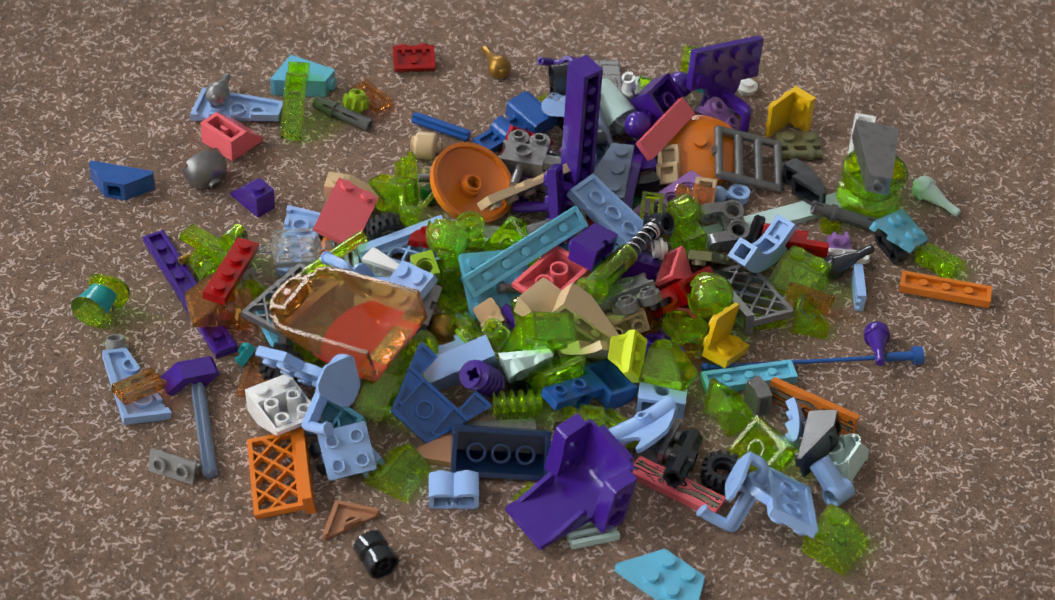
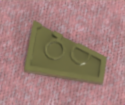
M689 250L687 252L688 261L691 262V266L704 267L706 263L731 265V259L726 255Z

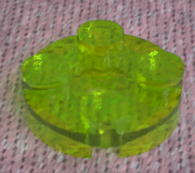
M464 311L462 314L456 313L450 319V324L455 323L457 326L454 330L464 343L484 335L487 336L488 340L491 338L489 332L485 333L482 328H479L474 323V317L467 311Z
M685 311L666 313L661 329L666 335L671 337L672 343L677 345H683L684 342L703 344L709 327L705 320L697 315L695 319L688 317L689 312Z

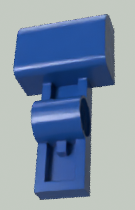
M524 91L507 102L506 116L509 118L506 119L504 116L497 117L492 122L490 129L475 137L473 143L486 147L494 153L503 148V141L506 139L510 124L533 133H545L557 126L558 116L546 115L541 108L542 102L529 91Z
M607 358L584 365L580 376L543 388L541 396L554 410L571 405L575 410L579 411L584 409L592 398H596L610 411L631 402L637 393L638 386L632 383Z

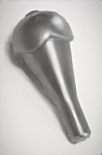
M224 73L221 80L208 85L205 97L210 104L222 106L228 101L230 97L228 83L231 79L229 73Z

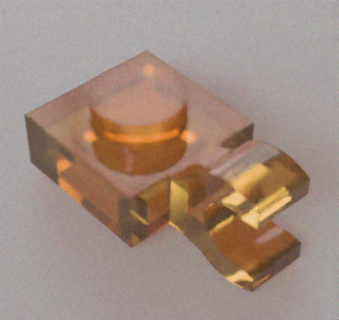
M677 183L674 196L688 199V206L699 208L704 204L712 203L715 188L694 183L691 189L684 184Z

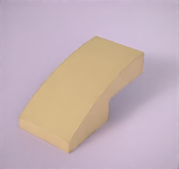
M679 144L666 145L658 153L656 174L660 179V186L671 184L680 178L681 151Z

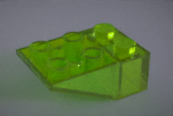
M533 311L521 317L499 353L549 348L555 354L556 350L567 349L569 344L577 341L574 314Z

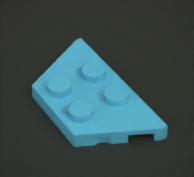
M903 209L874 221L869 227L873 232H876L878 228L888 235L886 237L887 240L909 253L925 246L929 240L925 232L916 225Z
M667 549L617 563L614 570L655 600H700L705 580L703 574Z

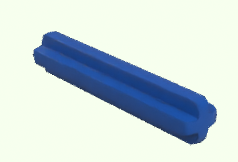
M415 112L412 115L411 122L413 124L462 141L470 139L471 131L419 112Z

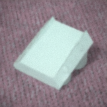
M549 348L498 353L499 361L497 362L507 382L512 384L514 381L522 380L530 374L537 373L551 366L553 353Z
M851 433L844 437L840 436L838 445L827 456L830 457L841 477L847 478L853 483L854 477L864 462L868 460L869 449L861 443V438L858 434Z

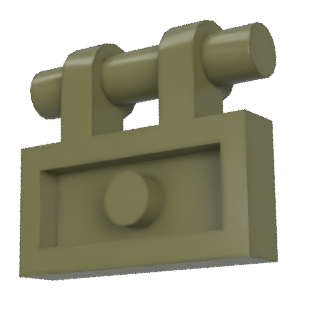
M818 131L775 133V140L780 141L782 145V159L790 161L798 158L814 161L815 158H823Z

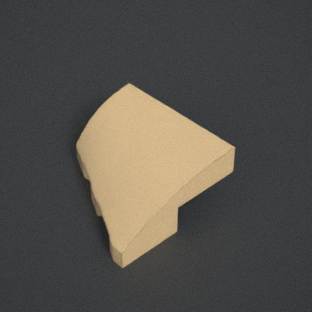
M543 277L518 297L514 312L532 323L542 322L544 319H557L558 317L551 312L561 290Z

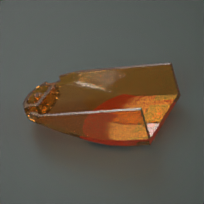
M337 267L315 268L313 273L303 276L299 273L291 277L276 290L269 305L273 325L281 334L328 364L338 354L353 356L358 376L374 382L380 378L428 318L419 290Z

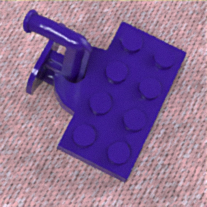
M758 35L691 49L686 88L690 91L703 89V98L700 103L702 107L712 97L720 98L734 115H741L739 131L748 133L752 110L749 104L736 96L735 93L740 86L741 80L758 76L764 38Z
M553 164L547 169V173H544L545 201L529 202L527 198L520 197V200L512 205V210L516 213L546 212V220L556 218L573 206H576L566 196L570 189L575 186L571 182L564 181L563 164Z

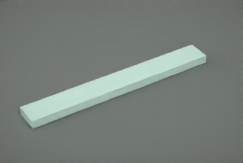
M851 188L826 195L825 204H836L839 208L851 210L862 207L864 201L856 190ZM801 201L743 217L750 227L755 215L764 216L766 218L765 223L769 224L772 223L777 214L794 224L821 218L822 216L810 214L811 205ZM717 223L698 228L697 234L706 248H708L706 237L715 232H722L724 229Z

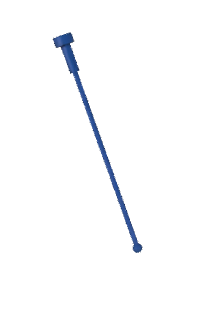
M912 346L911 351L887 352L884 354L885 362L912 361L913 365H923L924 349L922 346ZM875 356L791 361L793 365L875 360ZM768 362L732 363L727 368ZM703 363L701 365L702 371L724 369L718 364L709 365L708 363Z

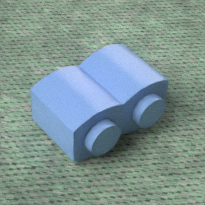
M438 470L429 473V508L475 509L479 507L478 472L463 470L452 473Z

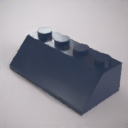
M452 424L450 472L470 470L478 472L479 477L539 481L547 474L544 467L551 446L552 432L544 429Z

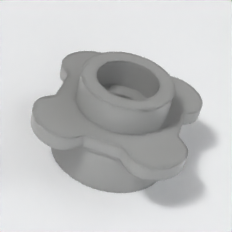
M120 334L109 335L106 337V341L103 342L105 350L129 348V345L126 344L125 336Z

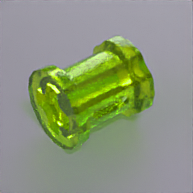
M488 319L482 327L483 334L490 338L495 346H504L511 338L509 329L503 326L498 319Z

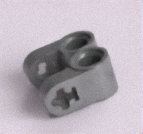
M736 200L704 204L698 208L701 222L718 221L724 229L722 232H715L706 237L709 251L732 250L740 237L744 240L747 239L750 227L744 221V207L740 202Z

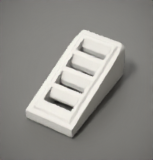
M374 247L362 257V263L366 264L374 275L389 278L400 265Z

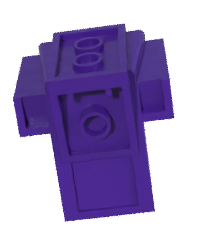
M577 413L555 429L544 467L547 474L520 498L507 505L505 511L539 551L590 521L603 535L624 522L637 478L632 473L635 465L632 463L634 457L604 425L599 427L593 420L584 421Z

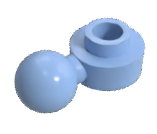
M734 184L729 190H725L721 186L716 187L715 202H722L728 199L736 200L744 205L749 201L750 189L745 185Z

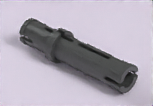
M319 95L313 100L312 107L327 113L331 118L336 117L367 132L372 128L373 119L347 109L337 101L332 102ZM329 106V107H331V108H334V109L338 110L339 112H336V111H334V110H332V109H330V108H327V107ZM346 115H350V116H352V117L358 119V121H357V120H354V119H352V118H350V117H348V116H346Z
M816 200L812 202L810 207V214L828 218V221L831 222L835 220L872 231L869 227L877 220L875 217L839 208L836 204L829 205Z

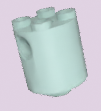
M602 78L600 106L611 137L615 134L621 136L626 133L624 128L626 117L630 113L635 112L636 109L609 78Z

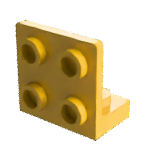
M795 86L791 90L786 91L776 101H772L767 109L768 117L765 124V136L769 138L788 123L802 131L810 130L816 97Z
M737 302L729 307H725L717 315L714 314L709 321V333L702 344L704 346L702 356L723 368H727L745 355L750 347L740 337L731 335L740 306Z

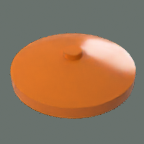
M694 115L666 144H679L680 177L692 170L701 177L718 179L717 185L726 182L727 180L715 176V159L711 155V148L714 145L715 126L733 128L717 118ZM723 135V170L735 173L734 138Z
M460 142L446 147L435 158L430 170L431 189L441 208L454 219L467 225L486 226L495 223L503 217L512 205H507L504 202L502 207L491 212L490 209L480 211L477 205L485 197L510 187L511 174L508 168L491 150L475 143Z

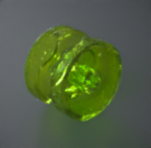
M854 150L844 160L841 171L842 179H840L836 190L837 201H839L842 209L875 217L877 220L899 210L903 198L900 189L908 180L909 172L907 166L895 155L893 176L888 195L869 192L865 190Z

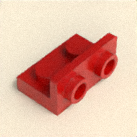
M420 43L414 46H408L407 44L393 46L394 72L435 71L434 45Z

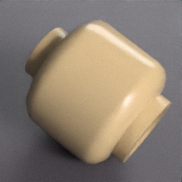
M418 131L415 136L412 135L410 152L414 154L415 158L434 160L436 155L441 153L442 141H438L436 133Z

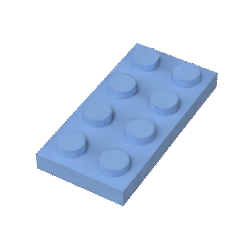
M591 174L570 189L566 195L574 205L584 210L590 220L617 233L616 243L619 246H624L643 228V220L594 174Z

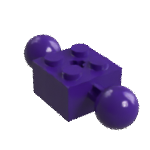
M679 71L670 75L668 72L651 80L630 100L636 109L635 112L630 113L626 117L624 122L625 131L630 137L641 139L678 99L682 97L685 99L692 92L686 88L688 74Z

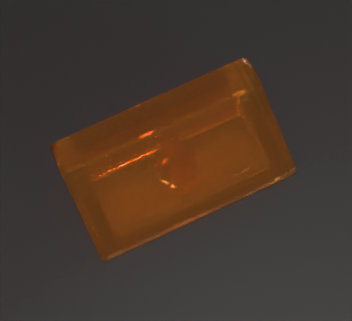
M790 282L784 299L793 308L825 318L836 297L796 282Z

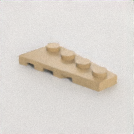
M567 163L563 164V176L570 172ZM544 173L533 179L529 178L514 187L510 186L485 197L477 203L480 211L490 209V212L502 207L504 202L510 205L520 200V196H524V198L536 194V190L539 189L541 192H544L546 189L543 181Z

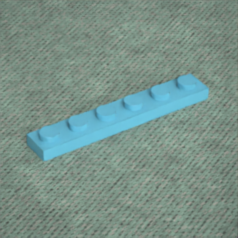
M573 206L460 279L470 296L475 298L586 228L588 224L578 206Z

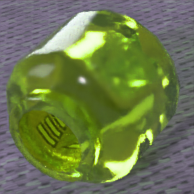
M685 193L670 200L666 207V212L672 214L675 224L678 226L688 224L699 215L697 199Z

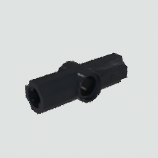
M691 428L688 431H684L678 444H674L662 477L668 486L675 488L678 485H682L688 472H692L704 438L700 435L699 430Z

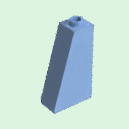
M484 335L438 355L422 376L439 391L461 384L459 378L460 369L470 360H480L499 369L490 342L487 336Z

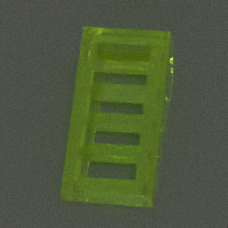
M453 285L443 287L437 300V304L443 313L452 316L456 322L470 318L467 299Z

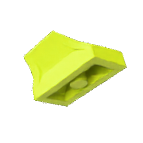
M635 329L629 330L622 335L611 336L608 359L632 383L641 382L647 339Z

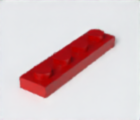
M237 237L205 287L202 299L225 305L259 251V243Z

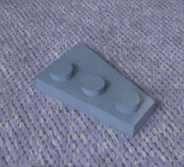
M612 143L592 174L599 178L624 202L634 154V145Z

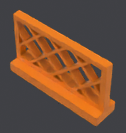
M302 426L278 436L271 434L247 439L255 519L305 510L306 514L316 513L308 438ZM291 439V443L285 449L278 446L281 441ZM260 445L267 446V448L261 454L254 451L253 447ZM273 450L280 453L274 461L267 458ZM285 457L293 460L287 468L280 465ZM261 462L269 465L263 473L256 470ZM275 468L282 472L276 480L269 477ZM288 475L295 478V481L289 487L282 484ZM264 480L271 484L265 492L257 488ZM277 487L284 491L278 499L271 496ZM290 494L298 498L296 503H284ZM265 500L273 503L268 509L260 510L259 508Z

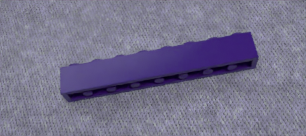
M588 55L568 62L561 164L567 163L570 172L563 176L564 181L571 182L574 186L589 177L595 169L603 69Z

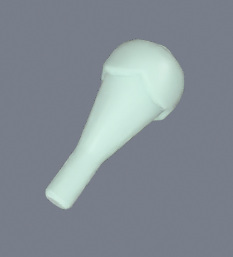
M921 176L913 181L912 193L919 200L924 199L943 207L955 217L960 214V209L947 200L935 185V180L928 176Z

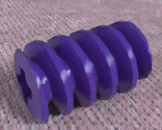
M470 360L460 369V382L464 387L474 392L477 391L486 397L494 398L500 395L505 388L506 381L502 371L480 360Z

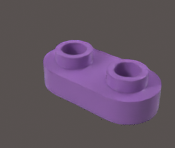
M712 97L705 102L704 111L707 116L722 120L735 130L739 129L737 117L720 98Z

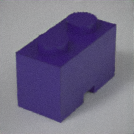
M593 223L590 227L584 228L577 237L571 239L568 245L570 250L568 259L592 271L600 264V258L605 260L613 253L618 234L597 223Z

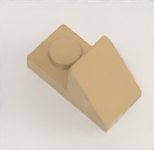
M491 297L473 308V312L481 322L480 326L485 333L491 332L507 321L501 308Z

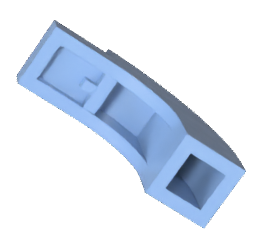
M777 214L765 233L756 242L751 244L740 237L727 256L750 272H762L770 268L782 257L787 250L785 247L786 243L798 227Z

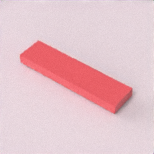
M684 97L678 99L636 143L647 161L652 160L695 115Z

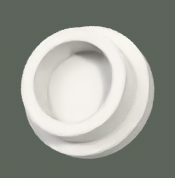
M750 78L741 80L738 91L743 96H751L757 91L758 85Z
M662 237L652 240L653 258L663 260L664 255H668L667 242H664Z

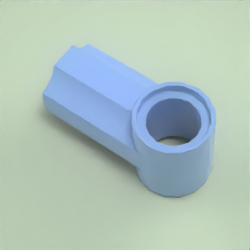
M829 456L823 457L810 466V469L823 488L822 497L830 507L837 508L855 495L853 484L847 478L841 477Z

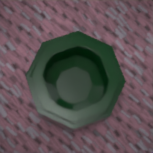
M431 185L421 186L419 189L421 201L426 206L437 203Z

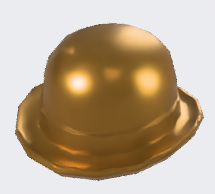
M434 314L431 316L423 335L424 343L428 347L447 344L454 341V335L462 333V329L449 314Z

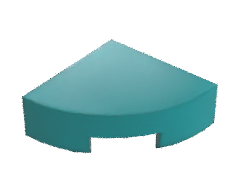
M242 343L238 350L240 354L238 357H235V362L243 367L256 350V347L250 343Z

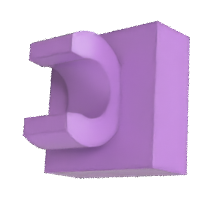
M833 232L832 235H827L826 242L829 243V248L852 250L848 232H845L844 235H837L836 232Z

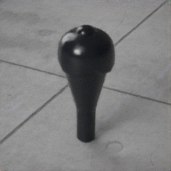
M869 244L857 251L826 256L820 264L821 274L829 280L841 278L843 273L859 259L875 251L874 246Z

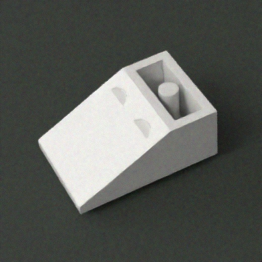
M281 375L245 389L247 410L260 427L278 436L302 426L311 401L293 378Z

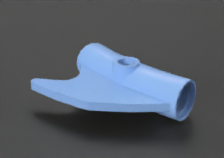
M664 397L648 409L638 412L634 417L608 430L623 446L633 441H640L636 451L641 453L669 432L675 416L679 412L678 407L671 398Z

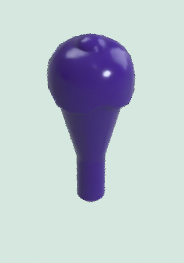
M873 321L864 329V340L874 352L876 365L882 366L885 364L884 350L890 339V330L883 322Z

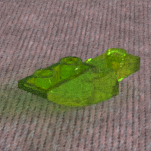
M289 61L282 106L280 135L282 139L302 140L310 63Z

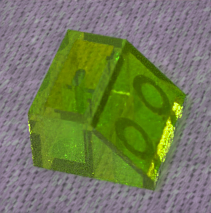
M568 355L528 372L527 382L531 385V394L541 406L548 404L541 396L543 388L583 376L586 358L584 356Z

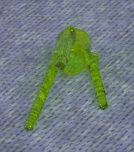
M433 192L419 207L415 205L405 207L403 193H399L398 212L401 213L400 219L405 226L415 225L422 220L420 214L433 199Z

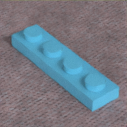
M791 359L702 371L700 380L706 395L745 390L747 381L758 375L768 386H770L773 377L790 384L797 383L798 375Z

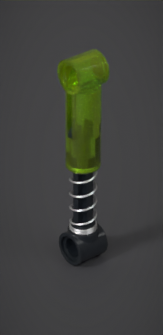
M669 212L647 214L644 217L643 228H641L640 232L636 233L628 243L620 245L588 277H581L576 285L592 295L594 300L606 298L609 288L636 263L641 250H646L647 245L652 244V240L662 235L671 234L674 231L675 221L672 214Z

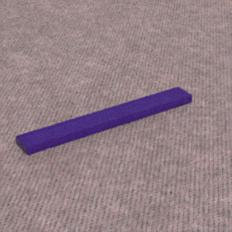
M161 230L143 236L145 246L215 358L218 359L237 352L238 346L210 302L202 299L203 291L186 264H179L178 257L180 255L165 231Z

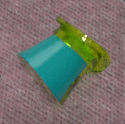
M91 274L87 279L88 288L72 301L71 310L75 317L84 324L96 328H106L110 323L114 310L123 307L129 300L130 289L119 278L105 274Z

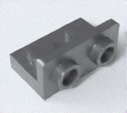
M676 420L673 427L670 428L664 437L643 452L637 453L635 451L634 459H638L641 455L663 466L665 461L668 462L674 444H678L683 434L680 431L681 421Z

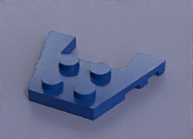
M421 342L390 412L426 444L450 431L452 424H462L489 409L492 405L475 391L458 409L422 376L438 356Z

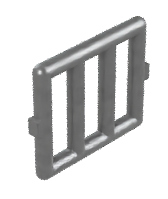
M719 125L715 126L714 145L711 148V155L715 159V176L717 178L776 193L783 191L784 162H782V145L780 141ZM723 135L734 138L735 173L723 170ZM743 141L754 144L755 178L743 175ZM762 145L773 148L774 183L763 180Z

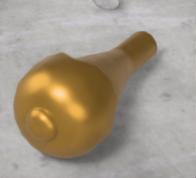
M486 45L481 47V52L487 59L488 73L495 79L506 78L511 72L510 61L505 56L493 53Z

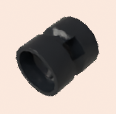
M368 531L362 534L353 545L354 552L363 563L371 578L379 579L389 575L399 564V558L393 549L389 548V543L381 531Z

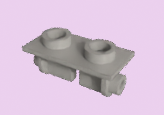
M150 449L148 471L193 485L195 473L199 474L202 467L201 464H198L197 460L191 461L166 453L162 449Z

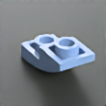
M793 397L785 401L789 408L786 414L790 420L785 423L788 429V433L785 435L792 447L796 445L800 449L799 438L803 436V422L806 419L802 408Z

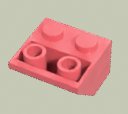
M218 112L201 122L202 142L212 149H219L222 155L232 162L263 141V137L234 118Z

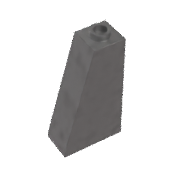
M856 119L852 141L865 190L888 195L893 176L899 128Z

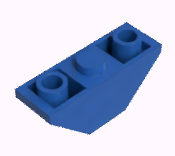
M92 160L89 162L91 180L104 197L128 200L152 191L155 188L154 171Z

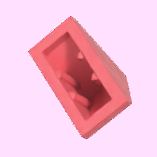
M683 246L668 252V255H664L655 282L657 287H667L682 278L692 275L688 257Z

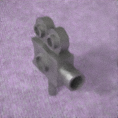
M520 129L511 131L508 134V140L503 141V153L498 157L504 162L509 172L513 174L509 186L514 187L519 184L522 175L537 177L546 172L553 164H561L560 156L548 155L551 140L547 135L536 133L529 138V134Z
M645 273L623 279L614 278L611 286L601 289V295L594 297V300L604 313L610 311L614 315L617 313L618 315H629L638 311L640 306H652L662 299L654 280H647Z

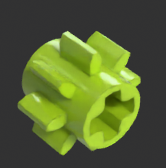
M351 89L348 94H344L342 103L347 109L361 114L364 109L368 110L370 100L367 99L368 96H365L366 93L363 90Z

